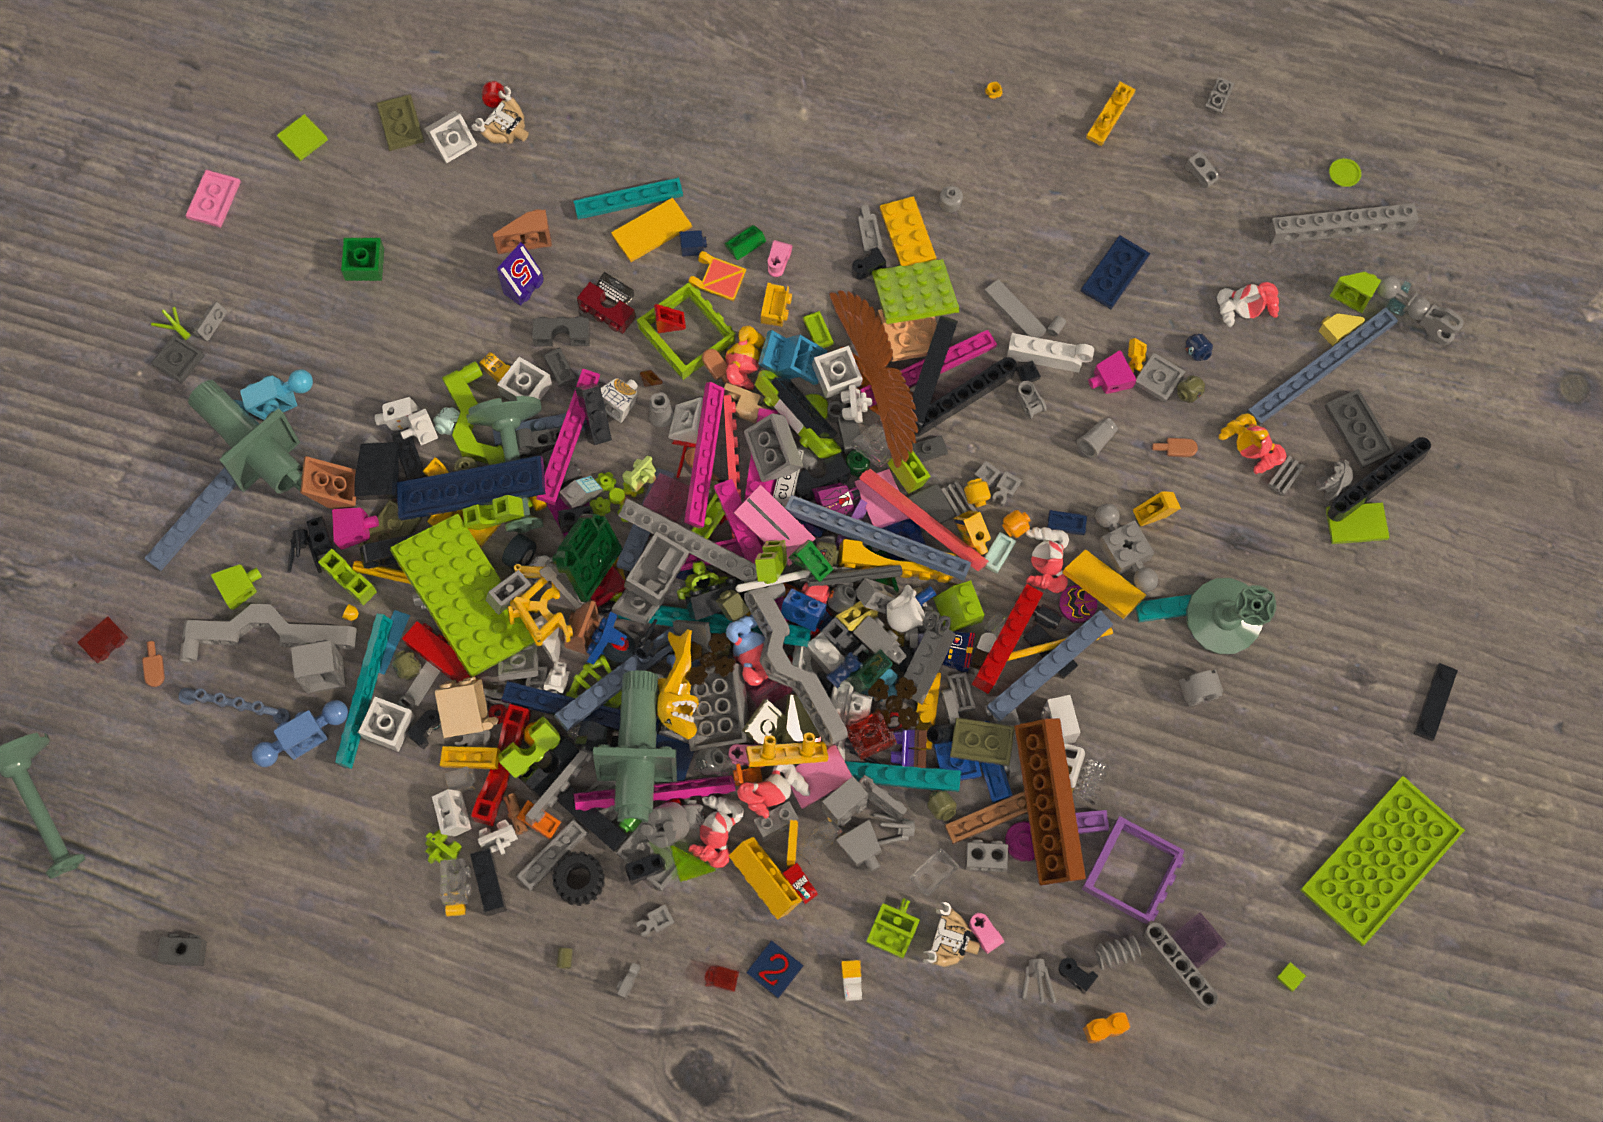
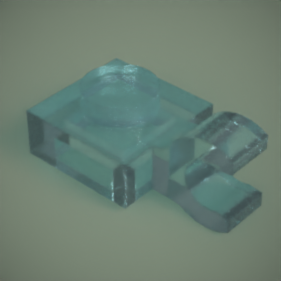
M1404 281L1401 289L1408 293L1411 283ZM1391 298L1386 308L1395 314L1403 316L1405 312L1402 311L1405 305L1397 299Z

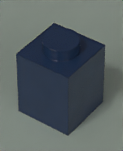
M702 230L680 232L682 257L699 255L701 251H704L703 248H707L706 237H702Z

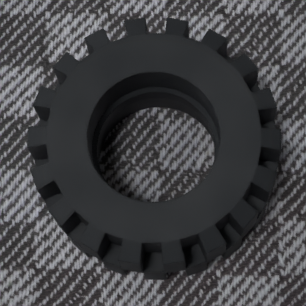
M575 851L571 852L572 855H564V859H559L557 867L555 866L553 869L554 875H552V880L556 892L568 904H576L577 906H582L581 904L583 903L586 905L590 904L589 901H595L597 899L596 896L602 893V887L605 885V876L601 865L591 854L586 855L585 852L580 851V854H577ZM578 868L588 870L591 877L589 883L584 888L572 889L568 886L567 878L573 870Z

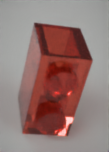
M107 616L77 643L96 663L106 660L114 649L121 647L128 637Z

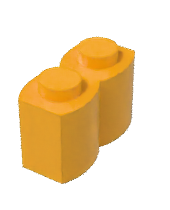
M1118 1012L1106 1019L1091 1021L1083 1030L1088 1043H1098L1107 1037H1116L1123 1034L1130 1028L1126 1013Z

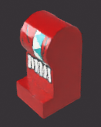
M798 863L782 873L800 896L803 904H807L818 896L817 891L809 882V879Z

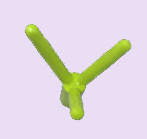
M172 307L174 319L164 309L162 310V313L173 326L151 323V326L176 330L185 340L191 336L180 325L175 307Z

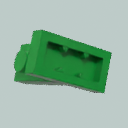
M807 540L788 557L793 564L807 569L818 582H821L833 570V567L810 540Z

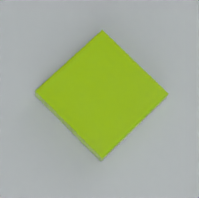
M305 114L277 134V138L299 161H302L328 141L327 136Z

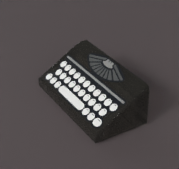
M603 272L596 286L605 291L606 299L614 304H617L620 300L628 305L634 297V290L606 272Z

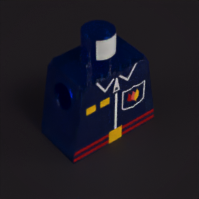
M953 632L956 636L942 665L960 672H967L968 674L975 633Z

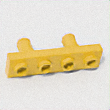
M1120 82L1088 132L1086 139L1102 146L1135 94L1136 89Z
M805 733L802 743L776 744L775 737L767 735L764 737L763 745L746 747L749 767L828 762L826 744L823 741L815 742V735L813 733Z

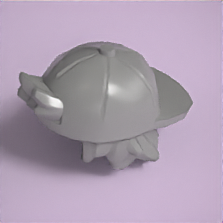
M1346 459L1335 462L1333 467L1324 468L1326 475L1316 481V489L1325 490L1324 498L1326 501H1331L1340 492L1346 491L1353 480V472L1349 466V461Z

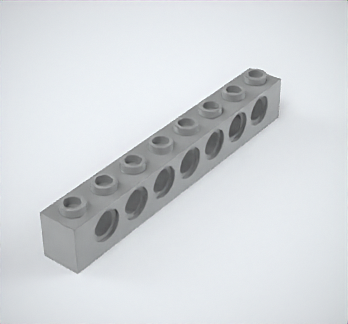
M1415 203L1277 217L1272 218L1268 232L1271 244L1404 231L1414 228L1418 221Z
M626 499L618 515L619 517L652 534H655L657 531L690 551L689 553L746 583L758 580L755 563L635 501Z

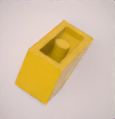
M1161 491L1134 508L1133 512L1139 525L1144 526L1167 518L1180 510L1181 507L1174 492Z

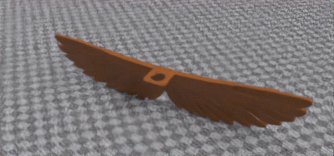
M839 290L838 295L831 292L829 296L835 307V312L861 361L858 360L862 373L871 384L887 446L896 468H899L902 460L906 462L909 453L913 452L912 443H916L914 432L918 433L915 423L918 419L913 412L916 407L912 401V395L908 392L910 388L905 384L906 380L901 376L902 372L900 370L886 367L892 358L893 349H891V342L888 340V333L885 332V327L880 317L875 315L874 308L870 307L865 299L862 302V299L857 294L854 297L849 291L846 294L844 291Z

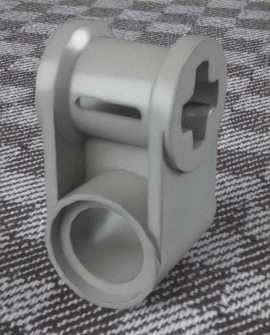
M1029 381L1021 382L1016 392V398L1021 404L1025 415L1031 419L1033 415L1041 411H1047V406L1033 383ZM1021 390H1027L1030 394H1023Z

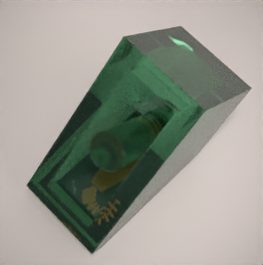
M879 649L862 662L863 666L852 672L846 679L858 693L868 690L893 665V662Z

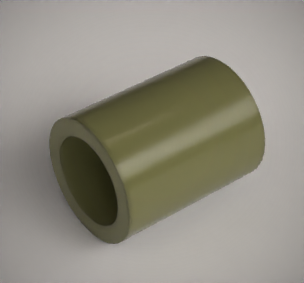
M558 948L557 968H571L573 949Z

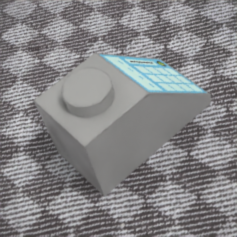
M587 476L571 482L560 491V496L567 507L572 509L584 506L602 492L603 489L592 476Z

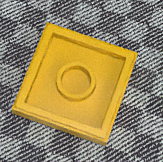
M790 820L787 868L795 865L798 834L797 820Z

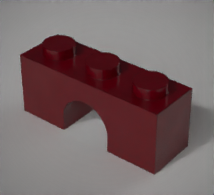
M589 282L577 297L579 309L584 313L589 312L597 321L608 324L609 328L613 331H619L624 334L636 318L635 309L620 300L612 308L603 307L602 304L606 300L605 291Z

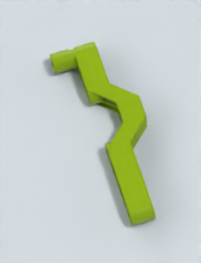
M474 361L462 367V370H455L442 377L460 412L452 437L462 457H470L488 465L504 463L505 457L502 447L500 445L493 447L478 443L472 433L474 425L467 421L466 414L469 415L468 410L478 404L467 383L483 376L477 362ZM528 497V505L531 508L533 505Z

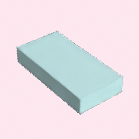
M999 532L984 557L989 561L985 567L997 574L1016 544V540Z

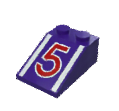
M521 242L497 268L503 294L520 306L523 302H527L530 299L532 292L540 288L544 280L541 269Z

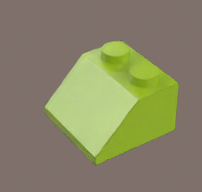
M1367 272L1341 276L1330 297L1362 313L1381 280Z
M971 580L952 586L933 598L940 617L945 615L950 618L949 630L952 632L983 622L985 615Z

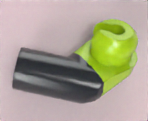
M622 592L611 598L609 603L600 605L602 614L612 612V607L621 597Z

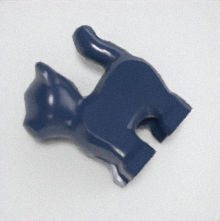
M850 652L844 659V662H841L833 671L828 673L826 678L838 689L840 684L852 672L861 668L863 664L858 661L857 656H853L852 652Z

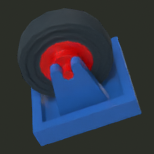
M610 612L607 618H602L598 627L600 629H595L591 638L594 642L590 643L586 652L589 654L588 663L594 665L600 654H604L615 662H625L635 652L634 639L625 631L613 628L617 614Z

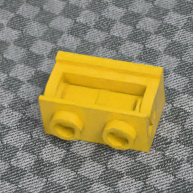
M767 283L761 312L762 324L783 327L784 320L787 321L789 310H786L787 304H791L792 300L789 286H787V291H785L786 287Z

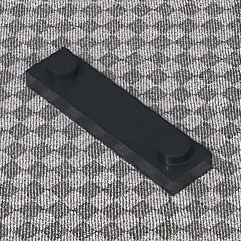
M1441 663L1437 665L1414 731L1415 735L1430 741L1435 740L1458 670Z
M571 786L564 793L561 792L557 796V802L615 852L628 836L596 808L586 811L576 810L574 794L578 792Z

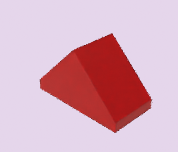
M659 304L654 305L658 333L686 329L684 312Z

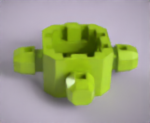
M696 561L693 563V572L695 573L688 575L685 580L686 587L680 588L677 591L678 598L685 600L684 595L689 594L690 590L695 589L696 582H699V580L708 577L710 578V584L714 582H719L720 584L726 582L725 579L728 577H718L713 572L706 570L703 561Z

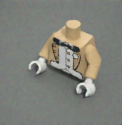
M505 86L503 88L507 95H504L501 91L498 92L500 98L506 99V102L502 101L485 122L481 118H477L475 122L479 124V127L476 124L472 125L474 131L480 130L481 134L491 143L512 144L516 138L525 141L529 134L524 130V115L515 99L510 97V88Z
M940 902L943 905V910L936 909V912L944 916L940 918L932 949L924 951V953L928 954L929 959L923 960V963H932L946 967L963 960L965 952L977 955L980 943L969 940L971 930L965 920L951 909L949 903Z

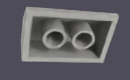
M772 413L744 430L762 482L789 476L804 467L785 416Z

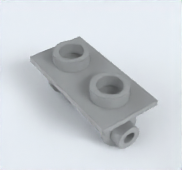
M217 301L208 306L209 308L203 315L204 320L201 319L197 326L194 327L193 334L198 337L201 335L207 342L227 314V311Z

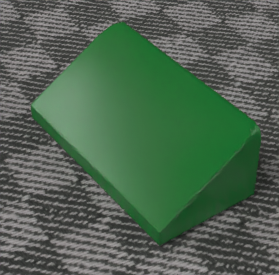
M752 225L724 243V245L734 258L739 260L764 244L766 239L763 231Z

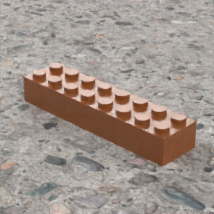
M1060 718L1042 719L1015 725L1039 886L1086 879Z

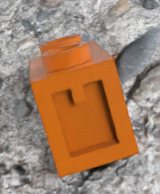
M740 763L736 764V770H733L735 787L745 782H763L760 767L741 770Z

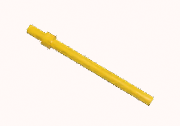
M1112 628L1108 629L1100 637L1112 635ZM1065 639L1013 651L1008 661L1053 650Z

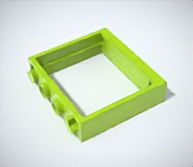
M689 282L659 303V305L673 309L687 298H690L724 337L709 349H715L720 354L735 343L736 333L732 330V327L724 323L722 315L719 312L716 313L712 309L711 303L707 299L704 300L699 289L693 287ZM654 308L637 319L638 329L682 380L704 365L702 354L688 365H685L651 326L656 321Z

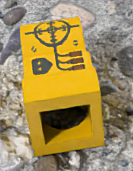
M491 352L479 362L483 370L498 383L511 368Z

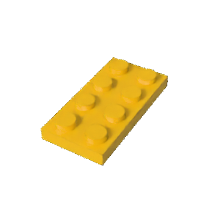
M914 196L880 205L879 210L900 266H909L937 259Z

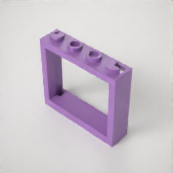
M1119 816L1081 890L1147 925L1150 920L1154 921L1158 915L1159 910L1156 908L1159 902H1164L1168 894L1165 890L1168 885L1171 886L1176 878L1174 871L1176 867L1180 869L1185 859L1182 855L1185 850ZM1121 830L1173 857L1145 914L1093 887Z

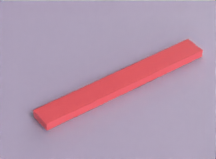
M869 469L862 473L860 480L961 559L972 562L971 567L975 570L980 571L989 562L987 559L873 470Z

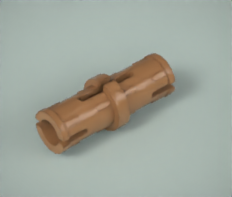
M512 793L508 797L504 796L503 799L509 812L508 818L512 821L515 834L520 835L523 832H528L526 824L516 818L521 811L516 794Z

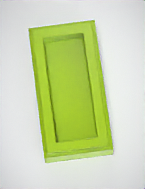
M820 311L803 317V322L812 342L822 348L834 344Z

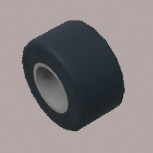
M523 534L514 536L504 550L502 562L513 570L516 564L527 566L535 554L536 543Z

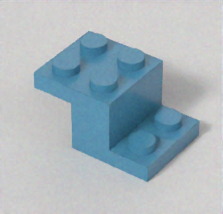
M770 330L767 332L758 365L783 379L801 377L809 383L816 385L819 381L812 367L813 359L826 354L827 350L800 334L785 338L777 332Z

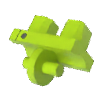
M440 829L434 834L429 832L426 835L427 841L425 842V845L428 846L425 852L430 855L427 861L430 864L435 861L442 864L445 860L453 866L457 861V856L461 852L462 846L456 841L446 846L444 842L448 835L441 834Z

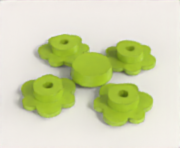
M610 472L600 473L595 481L602 487L603 491L610 492L608 495L609 500H603L602 497H598L596 500L590 501V506L594 514L605 516V514L611 511V503L620 504V509L617 511L619 515L624 505L625 495L636 497L637 494L640 495L644 492V488L641 487L637 492L631 490L630 485L625 482L623 483V490L614 488L616 479L613 478V474ZM621 518V521L628 522L627 520Z

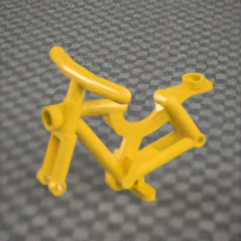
M516 564L514 566L515 572L519 570L525 578H536L539 580L521 597H515L510 601V606H507L510 625L514 624V618L520 617L537 646H541L558 627L562 629L566 642H570V637L573 636L571 625L566 626L561 612L552 614L547 609V603L550 599L560 598V590L551 582L552 588L546 590L539 602L530 601V598L548 582L539 572L544 567ZM530 610L540 611L542 617L548 621L541 629L537 627L529 614Z

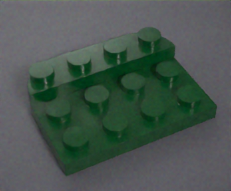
M582 514L558 547L557 553L553 555V563L556 565L559 573L566 574L580 601L588 602L623 548L605 516Z

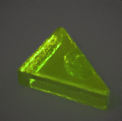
M674 845L669 846L679 882L716 871L712 866Z

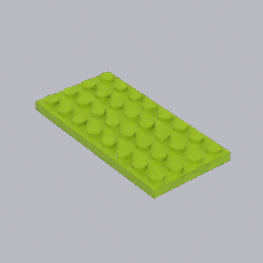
M459 514L390 547L394 558L470 677L476 676L535 644L534 639L520 617L514 618V624L510 625L508 608L498 615L487 603L488 592L502 581L468 528H465Z
M1402 776L1300 891L1356 942L1364 946L1465 830Z

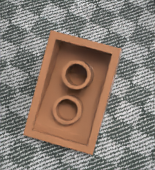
M536 209L532 212H527L493 233L498 254L512 252L520 242L524 244L527 250L552 246L546 210Z
M305 456L300 493L330 509L353 508L356 504V470Z
M587 602L576 609L575 613H571L569 623L573 636L570 637V642H566L563 633L562 641H564L565 648L588 654L586 652L593 641L591 639L600 622L596 602Z

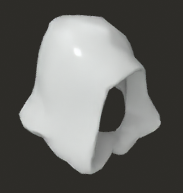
M906 585L901 595L887 604L888 623L892 629L898 632H906L923 625L925 614L915 598L916 591L912 590L910 585Z

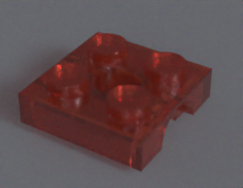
M880 711L845 726L848 732L847 737L861 760L897 745L896 737L892 731H889Z

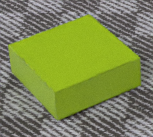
M1290 962L1276 979L1293 992L1306 975Z

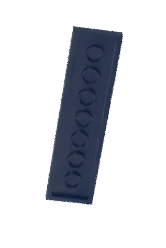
M536 456L398 482V519L403 521L452 512L477 504L490 505L493 504V499L505 495L519 498L544 495L546 491L543 458Z

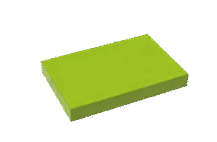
M1383 502L1363 504L1345 519L1338 522L1333 521L1328 516L1331 506L1325 509L1331 544L1383 541L1390 538Z

